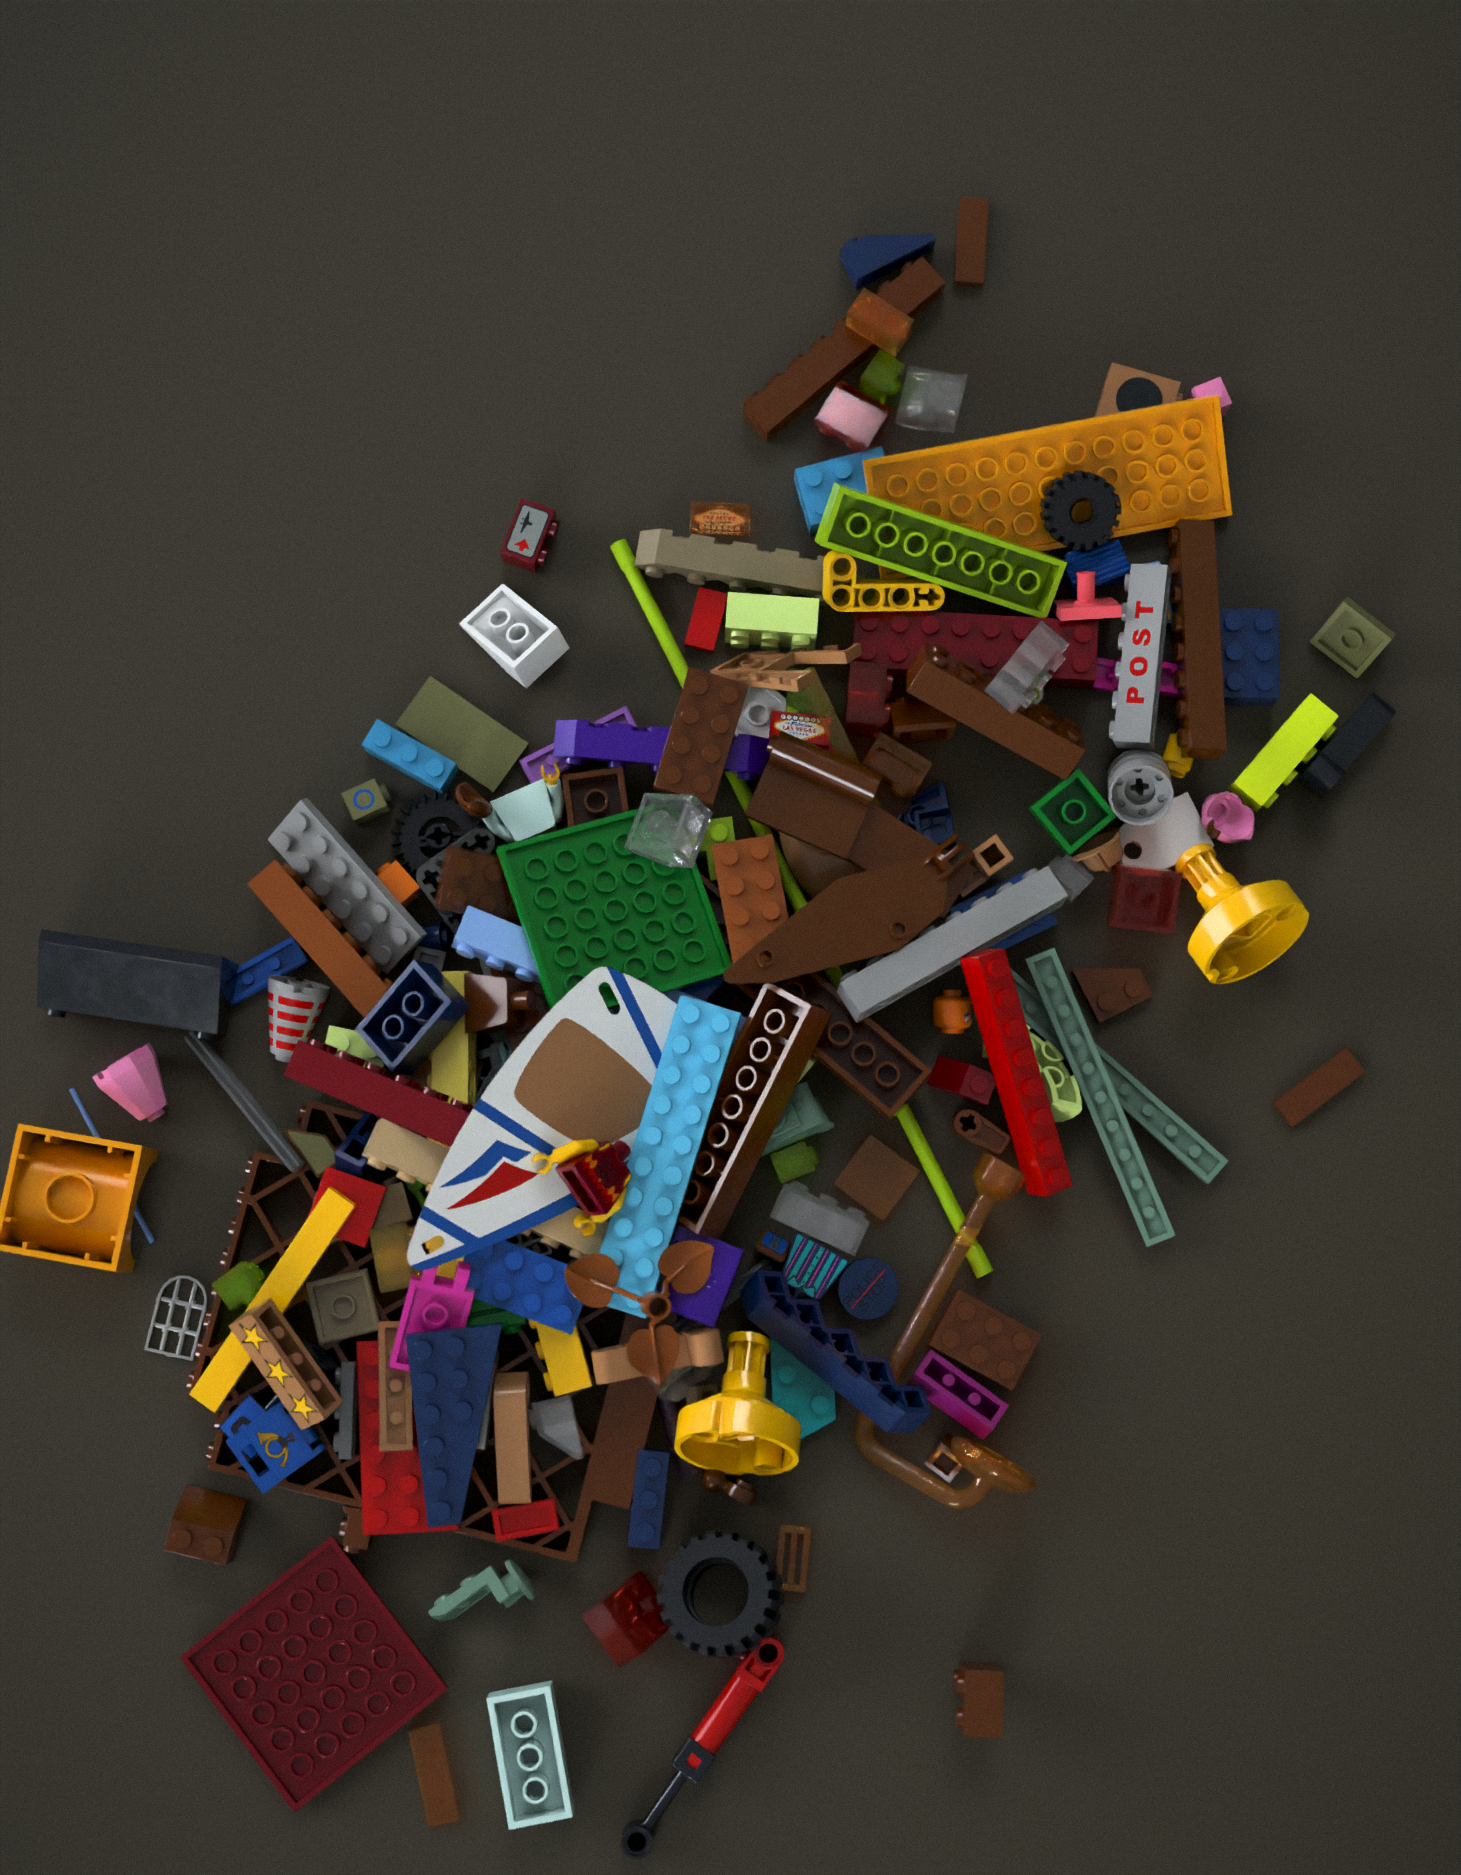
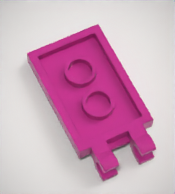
M458 1261L454 1279L436 1275L438 1266L423 1270L422 1276L412 1274L388 1367L410 1371L406 1344L407 1333L466 1326L475 1292L474 1288L466 1287L471 1263Z

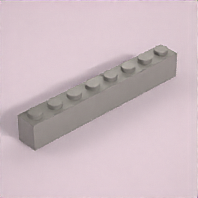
M1049 866L1039 871L1037 868L1029 870L1021 877L1022 880L1014 885L1011 882L1004 884L996 891V895L989 899L986 896L981 897L971 904L970 910L964 913L957 911L945 919V924L938 928L934 925L926 928L919 934L920 938L911 943L908 942L901 949L894 951L886 957L883 955L876 956L867 963L868 967L859 972L854 969L846 973L840 979L842 982L839 984L837 994L855 1022L858 1023L960 965L959 958L988 949L1062 907L1068 894Z

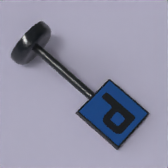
M309 1338L301 1340L324 1375H330L335 1370L336 1364L328 1352ZM249 1393L218 1428L230 1438L281 1400L276 1394L266 1406H263ZM252 1444L242 1450L251 1461L258 1455Z

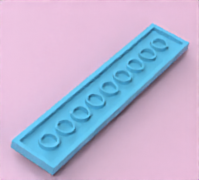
M680 995L627 1164L628 1169L632 1173V1178L626 1186L627 1191L622 1208L610 1218L599 1253L612 1258L619 1268V1280L614 1286L642 1297L649 1291H656L661 1275L658 1269V1260L662 1252L670 1246L742 1015L739 1012ZM612 1291V1298L607 1305L608 1307L645 1319L648 1317L641 1311L640 1303Z

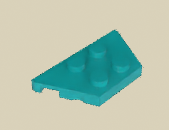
M770 1337L772 1403L793 1416L800 1423L802 1439L836 1420L835 1390Z

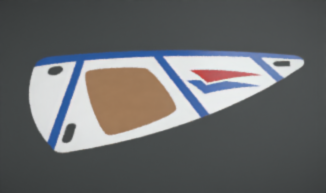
M609 967L594 969L573 987L541 1019L507 1059L459 1131L440 1167L418 1218L406 1255L409 1265L416 1270H428L506 1240L578 1206L579 1203L555 1170L558 1166L557 1162L552 1164V1168L547 1174H540L536 1170L543 1168L547 1160L540 1159L537 1162H532L531 1159L536 1153L541 1152L549 1156L553 1154L552 1150L560 1146L584 1139H594L597 1142L609 1141L612 1145L617 1140H621L632 1151L677 1004L646 983ZM603 982L610 985L620 1005V1011L617 1014H611L608 1011L599 992V985ZM630 1155L624 1160L626 1166L628 1164ZM435 1236H442L444 1239L443 1246L426 1255L421 1244Z

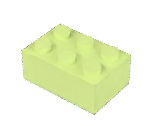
M728 592L725 643H731V646L735 648L761 645V649L778 650L779 647L791 648V651L795 648L807 647V650H815L819 599Z

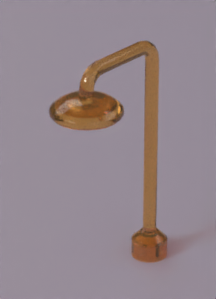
M985 1152L982 1153L971 1173L979 1194L889 1357V1363L896 1383L995 1201L999 1203L1016 1198L1027 1178V1175ZM861 1411L858 1414L854 1433L860 1452L871 1462L943 1505L954 1509L970 1508L980 1503L989 1493L992 1486L1010 1493H1026L1036 1488V1479L1026 1470L990 1448L960 1435L954 1436L951 1439L952 1451L958 1462L975 1478L970 1486L965 1489L957 1490L876 1442L873 1437L875 1422Z

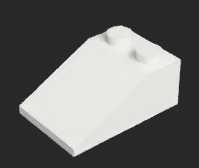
M501 584L459 623L510 676L525 688H528L570 648L556 625L504 584Z

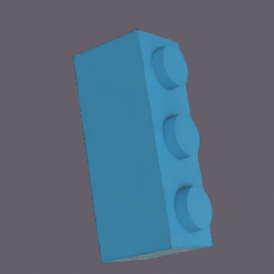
M376 719L361 744L370 755L432 790H437L443 796L460 771L457 764L379 719Z

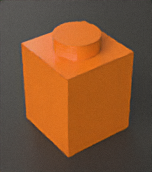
M396 860L392 864L390 862L385 863L375 873L404 908L423 893L420 886Z

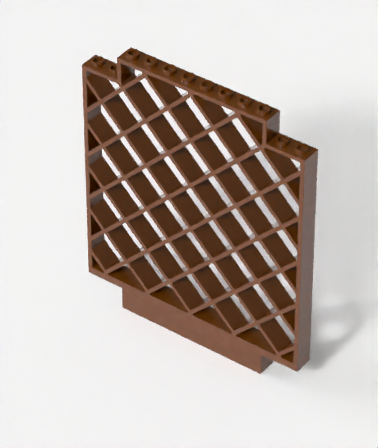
M308 1100L307 1105H302L297 1123L301 1124L299 1133L310 1135L317 1110L326 1112L342 1142H344L349 1134L338 1116L359 1121L364 1114ZM292 1139L291 1144L304 1159V1154ZM341 1144L333 1148L335 1153ZM255 1151L254 1157H249L245 1168V1175H249L246 1187H241L237 1197V1205L240 1206L237 1218H232L229 1226L228 1235L232 1236L229 1248H224L220 1259V1266H223L220 1279L216 1278L211 1295L215 1297L212 1309L207 1310L204 1317L203 1327L207 1328L204 1340H199L195 1350V1358H198L195 1371L191 1370L187 1379L186 1389H190L189 1394L210 1364V1360L215 1357L225 1342L224 1340L214 1346L231 1283L247 1309L254 1298L244 1283L242 1276L279 1254L282 1257L298 1234L296 1233L284 1241L262 1202L300 1179L314 1202L318 1189L309 1175L315 1171L310 1163L256 1194L265 1160L282 1165L285 1164L277 1156ZM395 1174L394 1176H392V1177L389 1178V1179L396 1178L398 1183L401 1182V1181H403V1180H401V1179H399V1178L396 1177L397 1174ZM373 1175L368 1180L377 1183ZM253 1207L275 1246L236 1269ZM401 1224L392 1226L398 1237L359 1260L347 1241L337 1242L350 1265L333 1276L361 1270L364 1266L401 1244L407 1252L415 1227L405 1232ZM530 1233L529 1237L526 1236L528 1241L536 1239L533 1233ZM515 1235L513 1237L506 1239L505 1241L511 1242L515 1240L517 1237ZM539 1243L531 1246L534 1252L544 1253ZM573 1259V1260L569 1261V1262L566 1263V1264L569 1265V1264H571V1263L577 1261V1259ZM417 1270L420 1276H422L423 1271ZM662 1273L658 1282L659 1289H661L665 1278ZM305 1283L300 1289L302 1294L292 1300L284 1314L306 1301L310 1306ZM373 1286L380 1320L393 1321L390 1314L404 1306L406 1296L385 1307ZM611 1307L598 1308L583 1318L579 1314L577 1319L578 1328H580L592 1351L600 1349L586 1323L608 1311ZM670 1311L665 1319L660 1320L659 1324H655V1327L662 1324L674 1325L678 1314ZM626 1313L618 1345L628 1343L631 1335L636 1330L641 1328L649 1329V1322L652 1318L647 1317L645 1319ZM521 1325L522 1331L518 1332L528 1351L497 1369V1373L507 1372L532 1357L543 1375V1373L548 1372L547 1365L544 1360H539L536 1346L524 1326ZM350 1338L326 1343L321 1346L327 1352L334 1348L341 1362L353 1361L343 1345V1342ZM594 1375L593 1377H591L593 1383L596 1382ZM647 1376L609 1383L594 1443L590 1441L567 1399L584 1389L555 1396V1400L529 1415V1422L560 1404L584 1446L546 1470H543L530 1448L531 1468L536 1474L532 1478V1486L540 1482L548 1497H555L557 1512L564 1523L560 1526V1530L549 1532L536 1541L515 1538L496 1542L495 1531L469 1525L489 1513L492 1509L500 1508V1505H502L495 1498L474 1461L471 1476L488 1505L462 1520L461 1524H459L460 1530L451 1531L577 1563L593 1500L630 1509L634 1491L638 1449H645L660 1385L654 1383ZM267 1380L244 1393L237 1382L230 1392L233 1399L226 1398L221 1405L224 1406V1410H219L214 1424V1429L218 1430L215 1442H210L206 1453V1460L210 1461L208 1469L252 1480L239 1461L234 1464L222 1462L228 1437L218 1427L249 1393L255 1396L270 1387ZM324 1421L314 1424L315 1430L327 1446L326 1449L336 1467L309 1484L293 1480L289 1475L275 1486L362 1508L361 1486L350 1468L351 1465L360 1461V1453L355 1458L348 1459L347 1461L345 1459H338L339 1452H334V1439ZM495 1436L489 1439L488 1447L495 1444ZM476 1449V1454L480 1453L483 1450ZM588 1452L591 1455L576 1515L572 1519L548 1476ZM340 1473L352 1494L318 1485ZM567 1530L571 1531L567 1549L546 1544Z

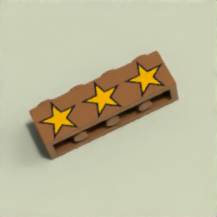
M271 1298L251 1307L229 1325L234 1335L301 1430L325 1420L343 1403L336 1390Z

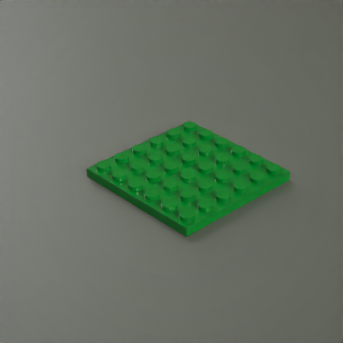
M673 799L497 847L496 852L550 1010L591 971L599 967H609L627 974L664 994L722 977L725 970L732 965ZM606 982L599 985V992L608 1010L620 1007L610 985Z

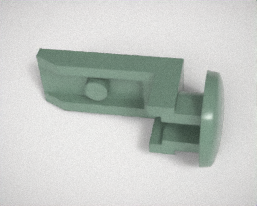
M509 1559L504 1562L509 1573L502 1576L497 1569L490 1565L478 1575L473 1574L465 1578L460 1583L461 1587L452 1594L447 1593L434 1602L435 1606L428 1613L440 1622L452 1620L490 1592L493 1593L498 1603H503L506 1608L517 1602L523 1595L530 1601H533L536 1598V1592L522 1568L515 1561Z

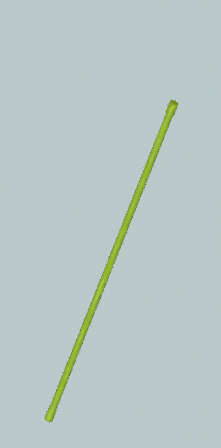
M618 540L610 546V549L621 570L625 573L683 688L689 667L639 568L634 566L635 556L627 540ZM725 772L744 812H746L753 796L747 782L738 780V774ZM748 818L757 837L772 834L769 827ZM773 836L783 890L796 913L807 902ZM840 967L825 969L824 972L830 984L838 990L839 984L842 982L840 979L844 976ZM907 1103L898 1113L897 1117L965 1251V1256L976 1278H980L992 1272L993 1268L982 1246L977 1242Z

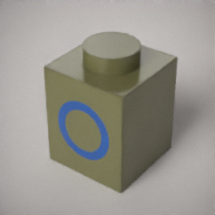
M375 778L341 793L357 826L391 811L387 802L392 801V798L385 784L379 786Z

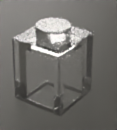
M1068 853L1062 859L1057 855L1047 865L1068 894L1066 901L1069 904L1095 878L1078 861H1073V857Z

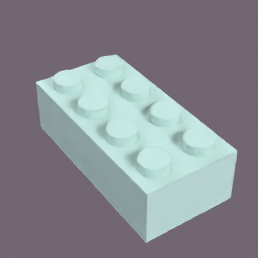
M553 1681L490 1692L486 1699L509 1830L572 1818L575 1808Z

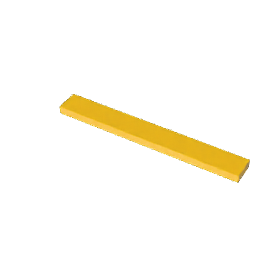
M332 1186L329 1187L246 1311L271 1298L283 1315L357 1204ZM232 1331L189 1394L214 1413L219 1410L252 1361Z

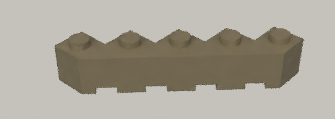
M662 528L640 531L634 566L645 570V574L650 577L661 578L663 574L678 573L687 577L689 583L704 585L705 581L719 580L728 584L729 589L737 592H746L747 588L761 587L770 591L771 595L789 596L803 594L809 598H818L820 606H829L823 599L822 594L823 561L825 556L818 555L817 560L799 556L800 552L775 548L774 552L758 549L756 544L733 541V544L728 545L716 542L715 537L691 534L687 538L674 536L673 530ZM836 560L833 566L834 572L842 571L846 565ZM838 589L834 592L833 602L843 600L845 589Z

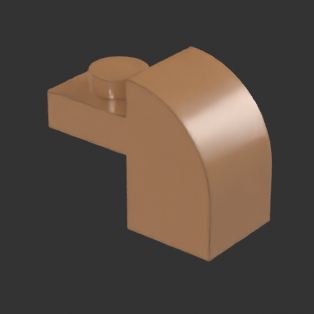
M996 834L972 851L975 856L967 863L973 866L975 870L959 894L961 899L991 880L1014 860Z

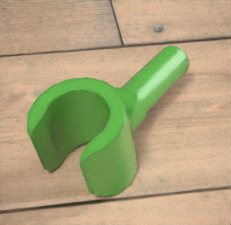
M415 1180L414 1184L406 1182L407 1188L415 1196L422 1209L426 1199L420 1190L426 1184Z

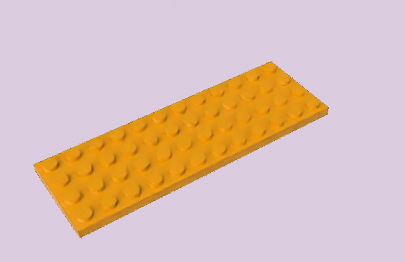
M1216 394L862 460L868 494L1041 552L1066 547L1050 536L1051 534L1045 530L1043 526L1045 521L1040 517V512H1043L1044 508L1040 506L1041 499H1046L1047 494L1044 492L1047 487L1050 489L1053 487L1052 481L1055 478L1061 479L1063 478L1062 474L1066 472L1075 473V470L1088 471L1106 479V482L1112 484L1115 488L1114 493L1119 495L1120 502H1117V506L1121 507V514H1117L1116 520L1120 522L1118 527H1112L1111 531L1114 534L1110 538L1173 527L1179 519L1210 520L1232 515L1220 398ZM1087 499L1076 500L1070 508V515L1075 522H1084L1092 514V505ZM878 565L880 579H896L911 576Z

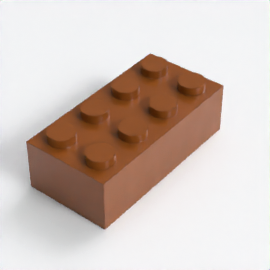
M773 834L711 845L732 964L789 919ZM760 955L763 962H769L768 956Z

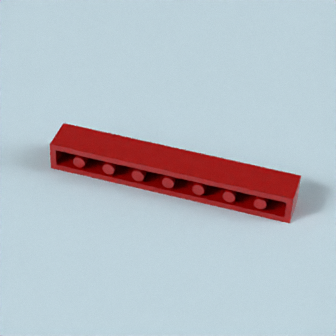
M1005 948L983 949L959 958L1027 1193L1049 1197L1072 1187L1073 1184Z

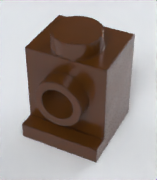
M346 1504L343 1506L342 1512L348 1513V1518H342L339 1536L344 1537L342 1543L344 1546L343 1551L362 1554L363 1549L368 1550L371 1548L374 1535H363L362 1508Z

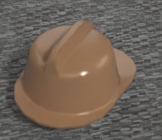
M1108 827L1101 829L1075 851L1073 861L1081 860L1088 869L1094 872L1102 870L1107 873L1111 872L1113 865L1124 854L1119 828Z

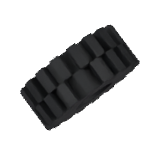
M1075 470V473L1066 472L1062 474L1063 478L1061 479L1055 478L1052 481L1053 487L1051 489L1047 487L1044 492L1047 494L1046 499H1041L1040 506L1044 508L1043 512H1040V517L1045 521L1043 525L1045 530L1051 534L1050 536L1054 540L1072 549L1080 550V548L1089 550L1093 549L1092 545L1094 544L1097 546L1104 543L1102 539L1105 537L1110 538L1114 534L1111 531L1112 527H1118L1120 522L1116 520L1117 514H1121V507L1117 506L1120 498L1119 495L1114 493L1115 488L1112 484L1107 483L1106 479L1088 471ZM1078 499H1087L1092 505V514L1084 522H1075L1070 515V508Z

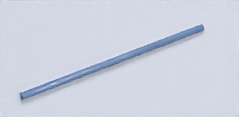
M71 1088L69 1091L93 1137L101 1138L75 1088ZM136 1205L134 1214L151 1244L155 1242V1239Z

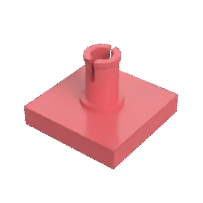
M1095 571L1076 572L1077 599L1053 600L1052 613L1060 621L1122 617V605L1112 597L1095 598Z

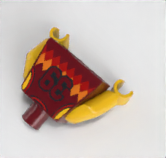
M594 1139L576 1140L552 1150L553 1154L549 1156L540 1152L536 1153L531 1159L532 1162H537L540 1159L547 1160L543 1168L536 1170L540 1174H547L551 1170L552 1164L557 1162L558 1166L555 1170L585 1212V1214L576 1216L573 1221L576 1228L588 1222L587 1227L581 1230L583 1236L593 1235L597 1222L603 1223L623 1206L627 1191L626 1186L632 1178V1173L624 1163V1160L631 1154V1150L621 1140H617L613 1145L609 1141L597 1142Z

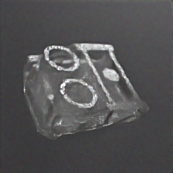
M909 366L895 424L923 431H939L954 434L968 374L960 375L918 366Z

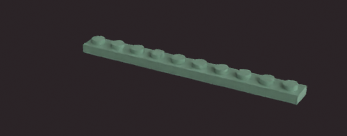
M1055 948L1025 959L1146 1247L1176 1236Z
M1011 969L1026 1024L1044 1041L1049 1040L1064 1059L1068 1061L1041 995ZM1095 1043L1123 1111L1205 1184H1209L1226 1165L1228 1160Z

